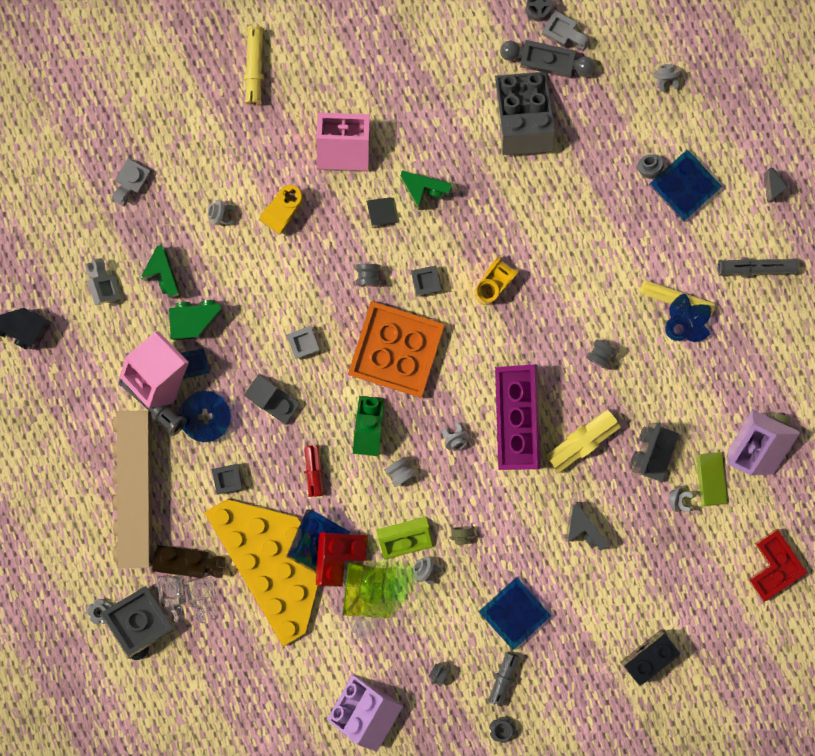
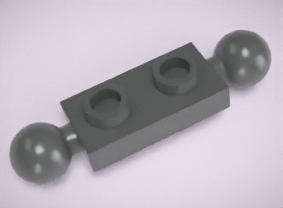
M512 40L504 42L500 47V54L504 60L514 61L517 58H521V68L568 78L571 76L572 69L576 70L577 74L581 77H589L596 68L592 58L584 56L576 60L574 59L576 50L529 40L525 41L524 48H520L518 43Z

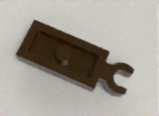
M157 545L152 563V571L204 578L205 573H210L215 578H222L223 568H217V566L225 567L226 558L222 556L209 558V552Z

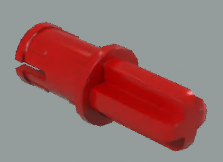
M307 445L304 447L306 463L304 474L307 476L308 497L324 496L322 479L324 469H321L320 449L318 445Z

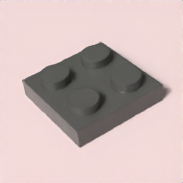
M146 586L101 612V617L128 659L173 631L172 625Z

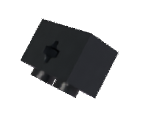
M659 630L620 661V663L635 682L642 686L681 655V653L667 635Z

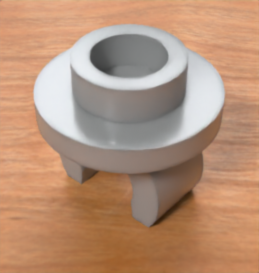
M673 64L659 66V69L654 71V78L658 79L657 86L661 92L664 91V83L668 80H671L672 87L677 89L678 80L676 77L680 75V70L675 68Z
M219 199L211 203L208 209V218H210L211 224H232L233 221L226 219L224 214L226 210L235 211V207L224 205L223 200Z
M457 422L455 423L457 431L454 434H449L446 428L442 429L446 439L444 444L448 450H462L467 446L470 439L468 433L463 431L461 425Z
M677 486L675 490L670 492L668 502L675 512L680 510L685 512L693 511L694 507L688 506L685 500L687 497L694 498L697 494L692 491L685 492L684 487Z
M424 557L415 563L413 575L414 579L418 582L425 581L430 585H434L435 582L429 578L431 572L437 571L441 573L442 570L433 563L431 558Z

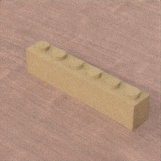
M117 411V416L113 417V432H117V442L113 443V457L117 458V468L113 469V483L117 484V494L113 496V509L117 510V520L113 522V534L117 536V546H114L113 560L117 562V568H149L153 563L152 413L150 411Z

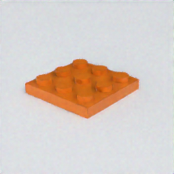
M371 301L348 375L422 398L445 324Z

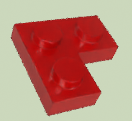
M775 529L754 543L769 564L748 579L763 602L807 573L779 530Z
M319 532L315 585L343 587L345 561H366L368 535Z

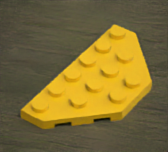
M226 499L204 512L281 644L285 646L305 634L318 585H315L318 550L297 516Z

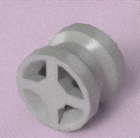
M405 456L384 469L385 473L392 477L394 487L416 474L414 469L409 468L407 465L408 460Z

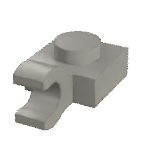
M554 10L541 34L562 47L569 41L573 46L582 51L589 39L586 35L574 30L577 22Z
M128 158L115 179L121 186L117 188L112 196L114 202L124 206L132 191L139 195L151 171Z
M102 258L93 259L92 263L85 264L87 274L92 277L87 283L95 305L115 302L121 299L114 274L107 275Z

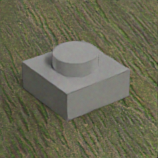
M311 326L287 334L295 359L320 351Z

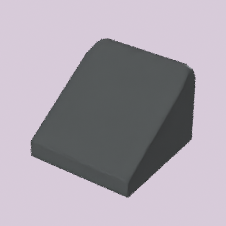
M771 167L763 173L766 200L769 202L784 191L787 185L774 168Z
M392 197L366 201L372 228L397 223Z

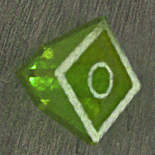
M348 563L342 615L391 618L396 566Z

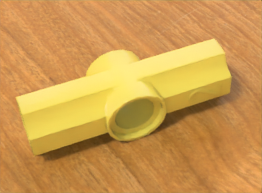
M606 410L588 424H583L577 428L574 433H570L565 441L545 454V457L556 472L559 473L578 458H583L599 446L600 442L621 427L610 411Z

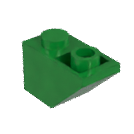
M216 300L201 301L199 306H191V302L175 303L174 308H168L171 339L187 340L201 338L223 312V305L217 304Z
M359 396L353 454L379 456L385 398Z

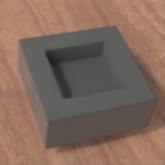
M436 265L411 270L416 296L441 292Z
M238 464L211 469L217 495L243 489Z

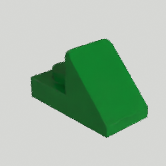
M403 170L400 175L402 183L418 210L424 191L428 192L429 197L443 199V196L449 197L451 183Z
M161 244L156 246L140 279L146 281L161 276L162 279L158 281L163 295L167 294L169 298L173 299L181 296L166 248Z

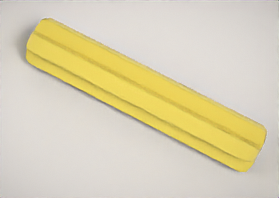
M644 281L640 289L642 295L708 317L712 316L715 310V304L650 281Z

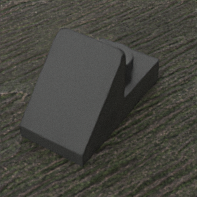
M259 374L244 394L254 404L285 425L300 405L299 402Z
M574 502L570 505L566 542L569 543L584 531L586 534L583 536V539L590 548L593 549L596 546L598 550H603L609 545L581 507Z

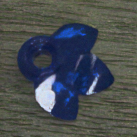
M686 293L679 295L669 307L670 318L665 324L666 335L674 341L687 339L691 342H701L710 335L709 330L704 325L710 319L711 306L706 304L691 306ZM678 324L682 325V331L675 333L674 327Z

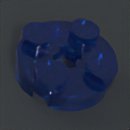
M211 391L193 393L185 400L179 411V416L187 418V423L182 430L198 442L218 440L226 434L231 424L232 414L229 404L222 396ZM203 409H207L210 414L212 413V419H209L208 424H204V421L198 418V415L203 413Z

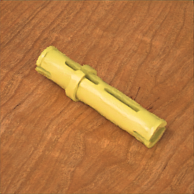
M248 26L247 74H244V81L246 82L245 104L254 105V102H256V105H261V88L264 82V76L262 75L264 28L255 26V29H253V26Z

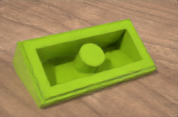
M722 452L696 454L701 506L727 504Z
M427 517L377 529L384 560L434 547Z

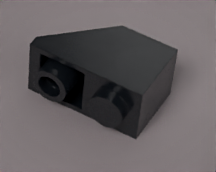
M20 308L0 314V336L4 338L7 334L15 338L14 344L26 350L29 347L37 349L52 321L27 308Z

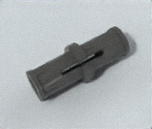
M505 652L499 673H495L494 676L496 681L487 700L493 705L496 703L497 706L503 707L509 687L514 684L513 676L521 660L519 656Z

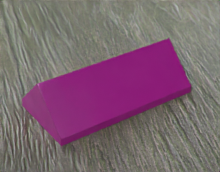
M538 364L495 367L498 470L541 469Z

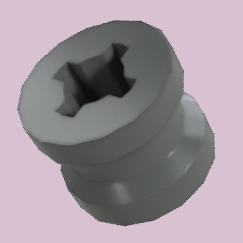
M527 0L525 8L527 16L537 22L545 20L552 9V0Z
M356 264V271L358 272V278L355 281L356 286H381V280L378 278L381 265Z
M596 339L593 343L594 348L592 352H589L586 358L608 370L611 358L615 357L618 351Z

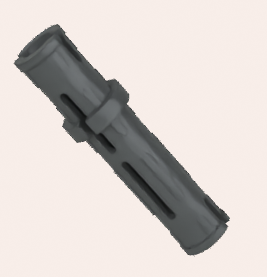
M742 257L741 260L720 259L718 260L717 270L719 276L741 275L743 278L749 275H796L798 272V261L796 258L749 260L748 257Z

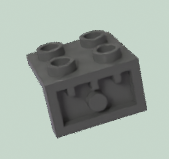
M649 423L647 427L644 426L639 436V441L642 442L640 450H635L630 465L634 466L632 472L663 482L679 433L665 429L659 423Z

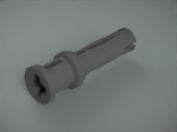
M122 379L119 380V386L123 387L150 411L152 419L166 427L169 435L175 436L184 428L187 418L179 416L172 409L171 404L148 408Z

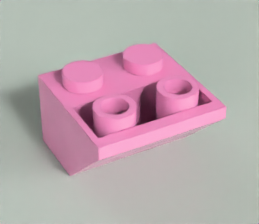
M318 113L317 170L368 171L370 114Z
M157 331L126 356L119 377L148 408L173 404L189 362Z

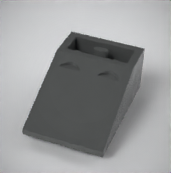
M533 72L495 76L502 155L554 151L555 129L546 73Z

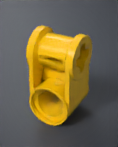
M294 185L283 186L273 201L265 208L259 221L281 235L286 229L285 225H289L293 215L303 202L302 192ZM295 191L297 200L286 203L287 198L285 194L287 192L292 194Z
M498 256L475 289L474 296L477 302L482 305L492 304L504 288L506 289L519 270H513L502 261L501 256ZM484 286L490 287L493 290V297L489 299L483 298L480 294V288Z

